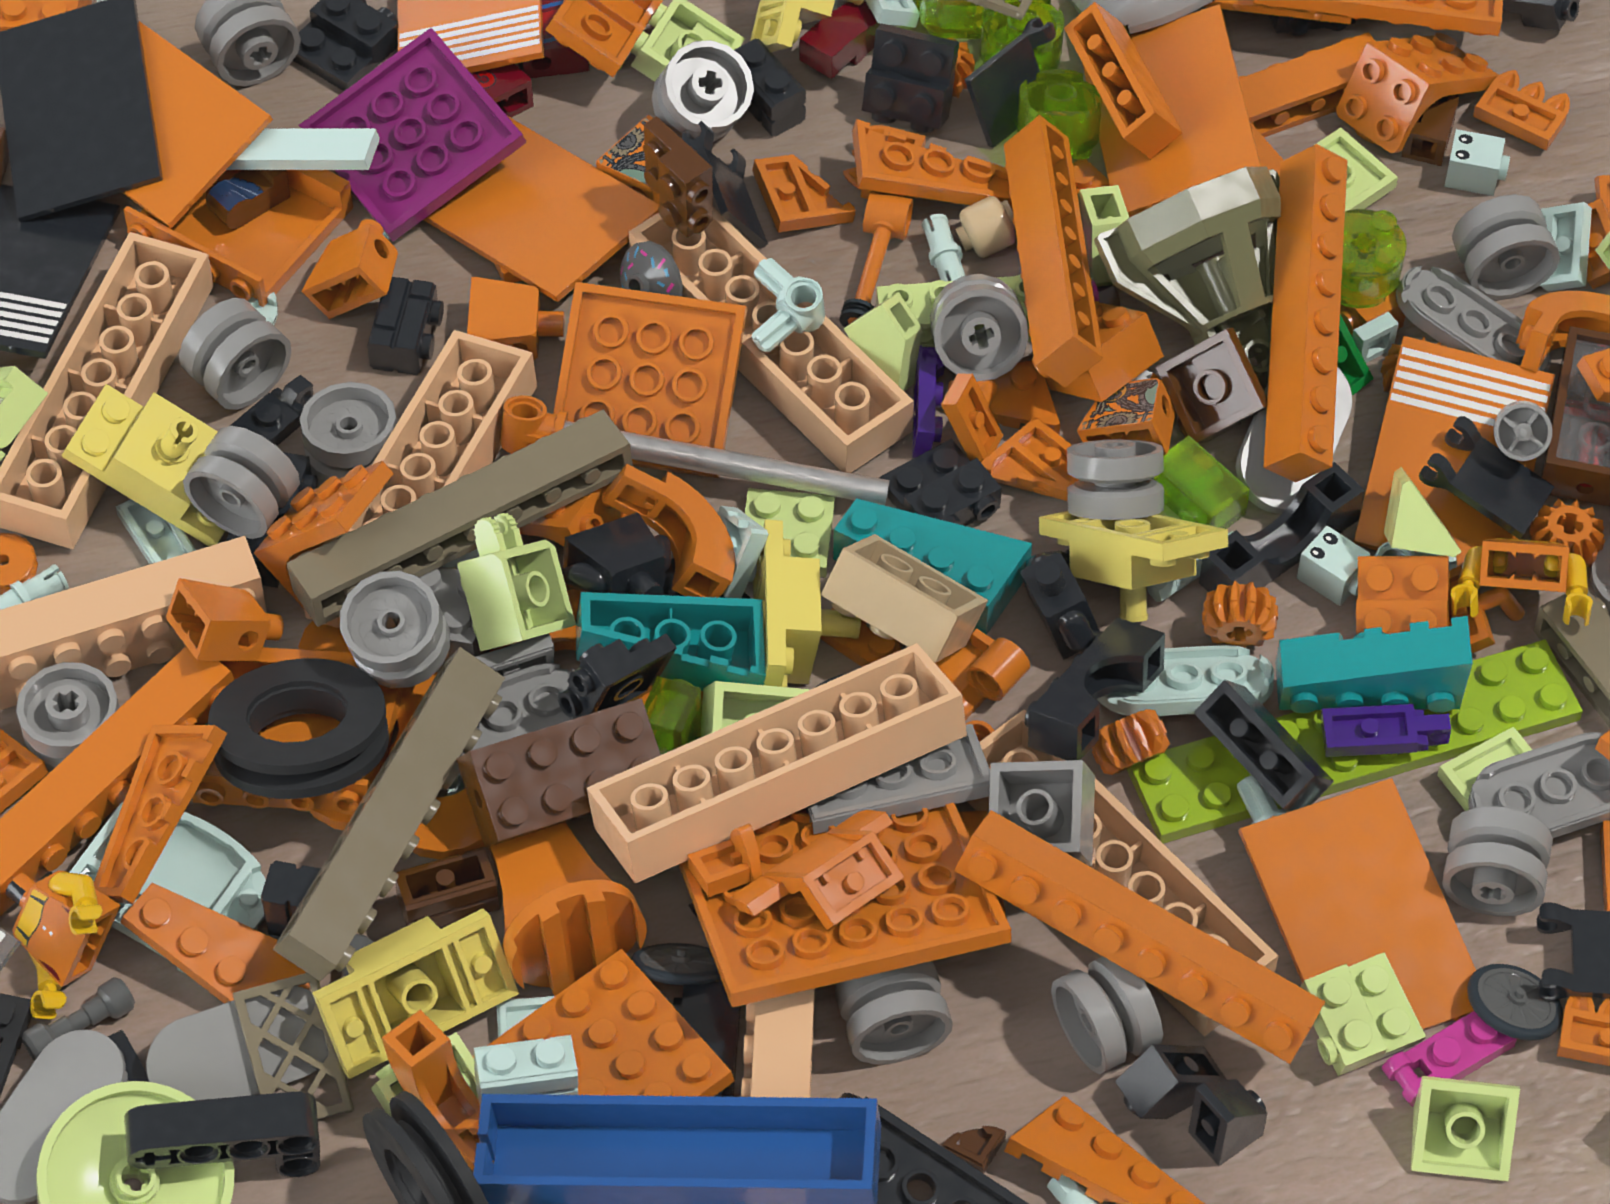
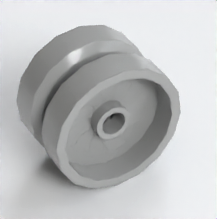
M206 0L196 16L194 28L205 51L210 54L220 77L232 85L250 86L261 84L276 77L291 64L299 51L301 38L298 29L289 14L285 12L281 0Z
M711 40L692 42L677 51L656 79L652 93L654 114L681 139L682 133L686 130L696 139L701 133V127L698 123L702 121L712 129L715 142L728 134L750 106L754 90L751 71L742 56L728 45Z
M1516 194L1498 196L1482 202L1468 211L1458 221L1452 234L1454 247L1461 263L1464 264L1470 285L1492 300L1515 298L1531 292L1549 279L1556 271L1560 261L1557 245L1551 232L1547 229L1539 204L1528 196Z
M984 274L962 276L947 284L934 300L930 313V323L935 350L944 366L956 375L958 373L973 374L976 381L996 379L1011 371L1024 356L1029 340L1027 319L1014 290L999 278ZM978 324H984V327L982 329H974V326Z
M231 298L214 305L204 312L191 326L182 341L179 360L181 367L201 386H205V390L225 409L238 410L252 405L277 384L288 367L292 350L290 340L273 324L266 321V318L246 299Z
M346 382L335 384L315 393L304 405L300 416V425L305 456L310 458L312 475L317 476L318 485H321L332 476H337L340 479L358 465H363L364 468L372 465L397 424L394 404L382 390L363 383Z
M228 426L220 428L204 452L205 456L199 457L183 480L185 493L193 506L221 529L239 537L245 536L250 539L263 537L278 516V509L283 508L300 485L298 471L291 460L276 445L263 436L241 427Z
M1125 439L1088 441L1068 447L1067 472L1072 477L1079 479L1067 487L1068 512L1077 517L1088 519L1128 520L1145 518L1164 511V487L1161 483L1152 479L1164 471L1163 447L1154 442Z
M402 571L379 572L361 580L347 594L340 610V631L358 668L372 677L379 685L388 688L412 687L429 679L443 665L450 649V628L431 587L418 576Z
M62 662L43 668L28 679L18 695L16 713L26 748L45 762L50 773L120 707L112 681L101 670L84 663Z
M1499 806L1477 807L1462 812L1453 819L1447 848L1449 854L1447 855L1442 881L1446 895L1462 907L1487 915L1517 916L1532 912L1543 903L1548 878L1546 869L1549 864L1553 841L1549 828L1536 817L1510 808Z
M1102 956L1089 963L1088 974L1076 969L1052 982L1051 994L1059 1022L1080 1059L1090 1070L1097 1074L1104 1073L1125 1062L1127 1051L1137 1056L1145 1052L1152 1044L1159 1045L1162 1043L1163 1028L1161 1018L1145 981Z
M932 961L837 983L835 986V998L840 1015L847 1022L846 1035L851 1052L859 1061L870 1064H892L910 1060L931 1051L944 1042L951 1033L953 1021L947 1002L940 995L941 983L935 964Z

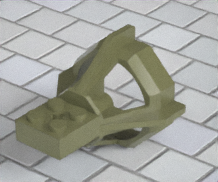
M1267 166L1243 167L1187 188L1128 218L1118 227L1103 232L1094 239V243L1113 285L1184 326L1191 333L1190 336L1195 346L1225 329L1234 328L1248 359L1255 357L1258 364L1256 366L1251 364L1263 391L1265 390L1269 377L1277 219L1281 217L1280 177L1276 170H1268ZM1254 235H1256L1255 249L1253 248V243L1251 237ZM1224 251V254H1223V255H1220V256H1217V257H1215V258H1212V259H1210V260H1208V261H1206V262H1204V263L1198 265L1196 268H1194V267L1192 266V265H1194V264H1197V263H1199V262H1202V261H1204V260H1206V259H1208V258H1210V257H1212V256H1214V255H1216V254H1218V253Z

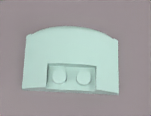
M124 802L120 803L69 873L89 875L94 882ZM184 812L136 900L151 883H155L256 930L265 918L261 894L266 879L260 871L261 864L240 843L216 826ZM119 903L121 906L112 927L161 955L120 923L124 914L133 904Z

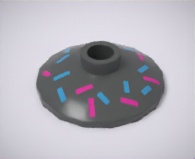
M652 241L635 243L626 251L620 269L621 288L682 297L683 285L680 270L672 255L662 245Z

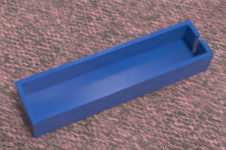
M482 1094L478 1136L481 1143L476 1145L473 1175L488 1204H877L881 1121L877 1098Z

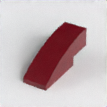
M864 0L861 5L847 2L832 11L831 17L821 19L799 39V60L830 79H833L849 62L857 65L874 49L876 29L880 25L866 1Z

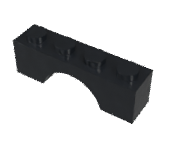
M1334 462L1331 468L1319 472L1303 483L1290 505L1270 525L1249 536H1242L1235 530L1228 535V547L1210 551V556L1202 559L1199 584L1208 592L1216 591L1218 584L1230 586L1233 585L1234 581L1244 585L1253 582L1255 588L1266 586L1300 562L1301 553L1326 526L1341 533L1359 520L1365 490Z
M1118 617L1103 632L1100 631L1093 643L1082 654H1078L1074 658L1071 666L1060 677H1056L1052 681L1049 689L1037 701H1033L1029 705L1025 715V725L1028 727V747L1067 761L1081 760L1099 740L1100 702L1096 699L1118 692L1143 693L1164 670L1165 633Z

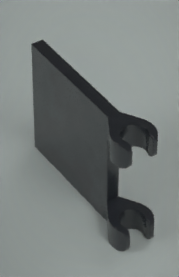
M1040 18L1031 19L1020 36L964 79L986 142L992 148L1050 102L1063 98L1074 90L1071 76L1066 75L1062 79L1058 71L1050 72L1043 81L1033 52V48L1044 45L1056 37V31L1052 22H1047L1043 25Z
M702 121L698 123L701 127V133L696 139L687 130L684 131L682 139L712 166L713 195L721 216L760 248L768 245L743 180L746 168L745 158L733 148L730 150L733 154V160L727 166L720 158L711 153L714 133Z
M1460 416L1453 424L1455 429H1449L1444 439L1449 446L1455 449L1471 451L1470 455L1456 474L1446 457L1439 453H1434L1427 461L1428 466H1424L1419 472V479L1428 486L1448 490L1520 540L1552 492L1554 486L1517 460L1506 456L1498 447L1481 436L1477 427L1469 418Z
M1551 902L1541 904L1539 915L1536 918L1537 930L1540 933L1554 934L1571 930L1572 974L1554 968L1543 970L1542 980H1540L1538 985L1540 997L1546 1000H1556L1570 996L1610 998V911L1570 909Z

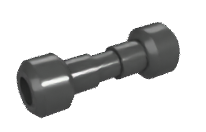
M113 977L98 986L97 996L82 1004L81 1008L71 1015L63 1016L50 1025L38 1023L24 1031L22 1042L31 1058L35 1061L50 1042L65 1033L82 1030L89 1025L94 1026L108 1016L119 1019L132 1011L135 1000L124 981Z

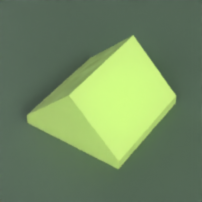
M1402 467L1397 469L1393 476L1384 527V535L1391 548L1450 557L1460 554L1462 551L1404 469Z
M1422 1076L1413 1112L1411 1170L1509 1181L1520 1087Z

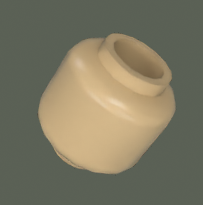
M989 196L964 208L960 212L959 219L962 226L956 228L955 231L965 252L973 248L979 257L986 258L1013 245L1016 241V229L1013 223L1014 215L1007 200L1000 202L998 198Z

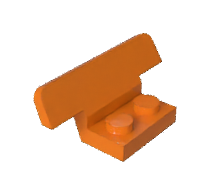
M863 810L855 813L736 892L733 898L737 909L756 916L788 893L795 894L800 891L825 929H830L904 878L876 836L892 825V820L883 811Z

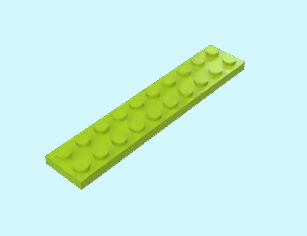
M1546 639L1472 660L1473 664L1460 709H1452L1442 713L1432 712L1428 709H1418L1424 710V715L1449 714L1451 724L1449 744L1428 746V750L1413 753L1326 757L1320 719L1322 710H1315L1309 713L1294 712L1276 717L1275 719L1334 780L1329 788L1320 796L1323 797L1455 758L1513 726L1522 737H1526L1580 721L1583 710ZM1216 736L1167 749L1164 753L1147 761L1138 762L1127 769L1153 830L1163 844L1251 818L1237 789V784L1246 777L1251 776V774ZM1274 800V802H1275V804H1276L1278 810H1279V809H1283V808Z

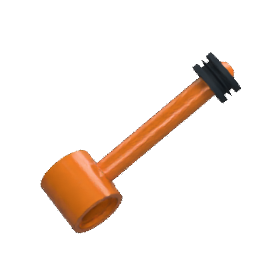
M875 191L870 192L864 214L863 232L873 234V238L855 298L844 302L839 318L842 326L846 327L861 315L874 308L871 300L889 240L893 238L906 239L913 213V199Z

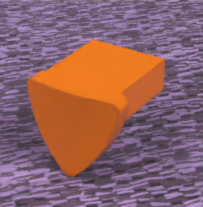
M750 823L735 828L731 832L729 840L687 855L688 869L708 898L753 882L762 876L759 849Z

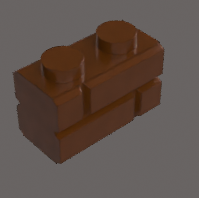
M484 847L466 851L461 856L456 854L396 872L399 874L395 882L397 899L406 926L428 916L438 927L452 924L482 908L487 913L500 910L496 879Z

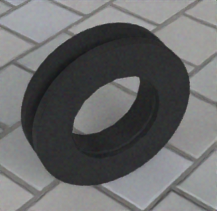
M305 658L285 660L249 671L232 681L218 694L211 705L208 717L209 725H216L228 733L214 757L216 767L221 775L241 790L268 798H309L345 788L371 772L383 758L389 744L385 699L378 683L359 668L327 659ZM295 714H319L333 717L340 722L336 728L323 736L300 742H279L265 739L258 735L262 728L275 720Z
M403 1091L391 1098L390 1111L392 1117L380 1108H375L363 1116V1128L372 1154L399 1204H488L477 1180L451 1138L426 1106L414 1095Z

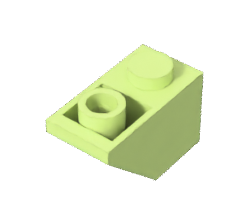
M1118 185L1080 189L1078 201L1091 279L1094 280L1097 287L1113 285L1094 243V239L1099 234L1118 227L1129 218Z
M898 292L861 315L843 329L849 339L905 391L914 384L922 327Z

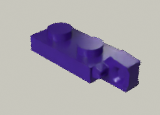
M922 345L919 347L913 388L912 458H916L931 450L933 442L940 443L943 429V417L935 416L936 408H941L943 398V382H936V379L944 375L945 366L935 347H922Z
M1413 704L1326 708L1321 711L1320 719L1326 757L1413 753L1428 750V746L1449 744L1451 735L1449 714L1424 715V710L1414 709Z

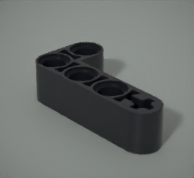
M283 1092L150 1104L132 1108L124 1116L127 1162L134 1168L156 1169L275 1158L276 1170L280 1175L303 1177L315 1173L320 1167V1138L316 1099L310 1093Z

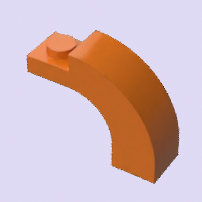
M1557 291L1541 295L1531 301L1526 308L1516 343L1519 344V349L1525 350L1521 367L1537 372L1552 350L1565 347L1570 326L1610 333V295L1588 291Z
M626 463L605 491L603 503L627 515L638 513L646 525L654 529L659 535H665L669 538L675 560L672 590L684 596L719 598L732 583L735 568L733 543L720 516L697 490L676 475L667 472L659 480Z
M420 1009L382 1037L385 1052L403 1091L411 1093L426 1106L451 1138L467 1165L474 1172L476 1145L481 1143L478 1136L479 1101L457 1066L450 1039Z

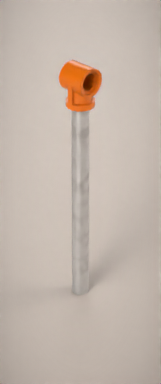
M522 395L514 396L507 399L503 406L500 446L503 450L512 454L535 443L538 439L560 431L575 422L568 421V412L559 410L558 414L547 413L546 405L537 398ZM621 431L630 443L631 456L634 460L850 500L857 498L881 505L886 503L890 480Z

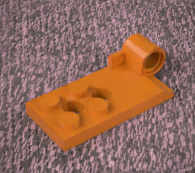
M862 619L858 639L833 636L820 637L821 640L861 667L902 650L901 647L904 645L896 639L889 640L876 635L866 626L867 622ZM976 629L971 634L965 647L935 663L962 694L965 721L986 698L993 701L1002 700L1030 669V661L1018 645L1006 638L1000 637L994 640L979 629Z

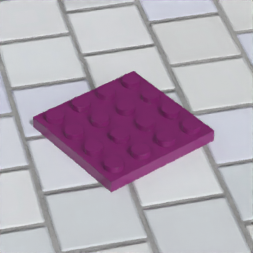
M432 27L299 124L300 129L376 128L380 140L369 170L334 171L338 176L350 181L353 195L371 217L381 224L385 234L392 242L527 143L519 129Z

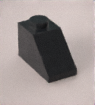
M1152 1044L1115 1082L1124 1094L1123 1099L1127 1108L1140 1119H1168L1193 1106L1196 1087L1203 1082L1227 1079L1204 1046Z
M1237 1079L1203 1082L1196 1087L1188 1132L1214 1162L1220 1166L1263 1136L1268 1113L1259 1095L1253 1090L1247 1091Z

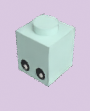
M1456 129L1444 187L1494 196L1497 180H1506L1510 156L1502 155L1505 138Z
M1326 526L1301 553L1297 579L1338 606H1341L1351 594L1358 595V556H1370L1371 553L1329 526Z

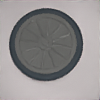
M684 943L656 944L638 950L631 958L649 980L674 985H699L721 979L710 948Z
M1490 964L1476 970L1469 979L1467 993L1472 1008L1486 1024L1504 1035L1527 1041L1542 1040L1553 1035L1559 1029L1562 1022L1563 1010L1559 999H1542L1539 995L1538 987L1542 979L1525 969L1508 964Z

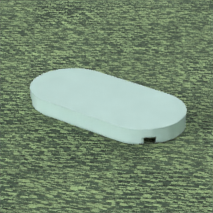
M1236 645L1165 648L1164 670L1143 693L1118 692L1102 696L1097 700L1107 709L1127 716L1146 709L1155 710L1158 716L1194 714V711L1225 679L1245 686L1262 704L1269 699L1273 692L1274 668L1270 661L1262 655L1258 659L1250 655V649Z

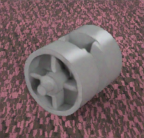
M1512 402L1501 409L1494 421L1493 432L1496 444L1509 458L1519 461L1532 460L1544 453L1551 442L1552 425L1546 412L1533 402Z

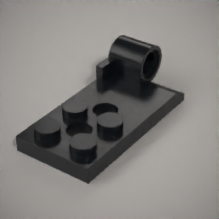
M843 1093L839 1098L861 1097L851 1093ZM878 1104L881 1121L877 1204H1029ZM914 1180L924 1181L931 1187L933 1197L925 1201L916 1200L909 1194L907 1184Z

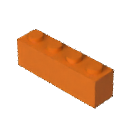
M1094 2L1064 27L1124 140L1152 159L1182 134L1178 123L1122 22Z
M1369 32L1355 37H1347L1339 43L1328 47L1308 51L1303 56L1283 63L1272 64L1264 70L1247 76H1239L1250 122L1265 138L1336 112V108L1366 43L1374 42V38Z

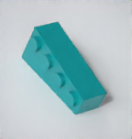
M857 498L836 525L833 534V560L837 561L843 548L876 534L984 597L988 602L974 631L979 629L986 635L1023 584L1020 572L1025 568L1026 561L1031 557L1032 543Z
M581 592L575 622L576 660L579 661L580 656L586 650L598 643L605 647L621 639L629 650L642 639L648 638L651 642L667 634L677 649L658 679L659 681L703 691V688L715 681L764 685L766 671L762 599Z
M1468 616L1451 618L1452 626L1431 629L1429 628L1428 621L1410 623V631L1386 634L1382 631V627L1364 629V632L1358 633L1353 639L1343 640V636L1338 632L1280 640L1275 661L1279 710H1292L1296 713H1309L1326 708L1413 704L1414 709H1428L1436 713L1460 709L1473 664Z

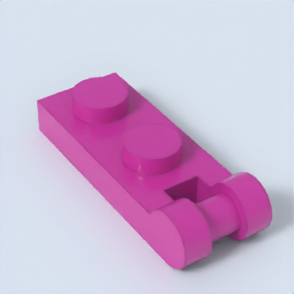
M1473 1011L1408 1051L1396 1053L1383 1064L1382 1071L1390 1081H1397L1404 1089L1402 1096L1413 1107L1422 1077L1418 1078L1413 1070L1419 1067L1429 1077L1460 1080L1514 1048L1517 1039L1496 1031Z

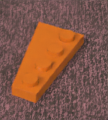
M856 119L852 129L859 189L972 205L989 196H994L1000 202L1007 200L1013 211L1012 201L1009 196L1008 173L1005 167L969 155L964 160L953 157L946 151L945 147L930 143L927 149L906 142L907 135L890 130L887 136L869 130L871 123Z
M152 725L94 880L96 890L117 903L133 904L228 734L216 725Z
M151 883L124 914L120 922L223 1003L233 1001L232 993L307 973L273 950L278 941L277 939L155 883ZM309 983L299 985V987L311 989Z
M1065 1095L1011 1136L1004 1152L1017 1159H1020L1022 1154H1025L1042 1163L1041 1171L1057 1180L1063 1174L1087 1187L1085 1195L1100 1203L1106 1201L1117 1204H1205Z

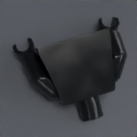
M638 513L567 536L564 542L563 569H561L567 591L575 589L581 592L664 595L665 572L671 565V543L665 535L654 536Z
M1069 549L1065 552L1058 550L1032 555L1026 561L1025 568L1020 574L1034 607L1063 660L1080 651L1084 652L1093 643L1100 630L1089 604L1070 570Z

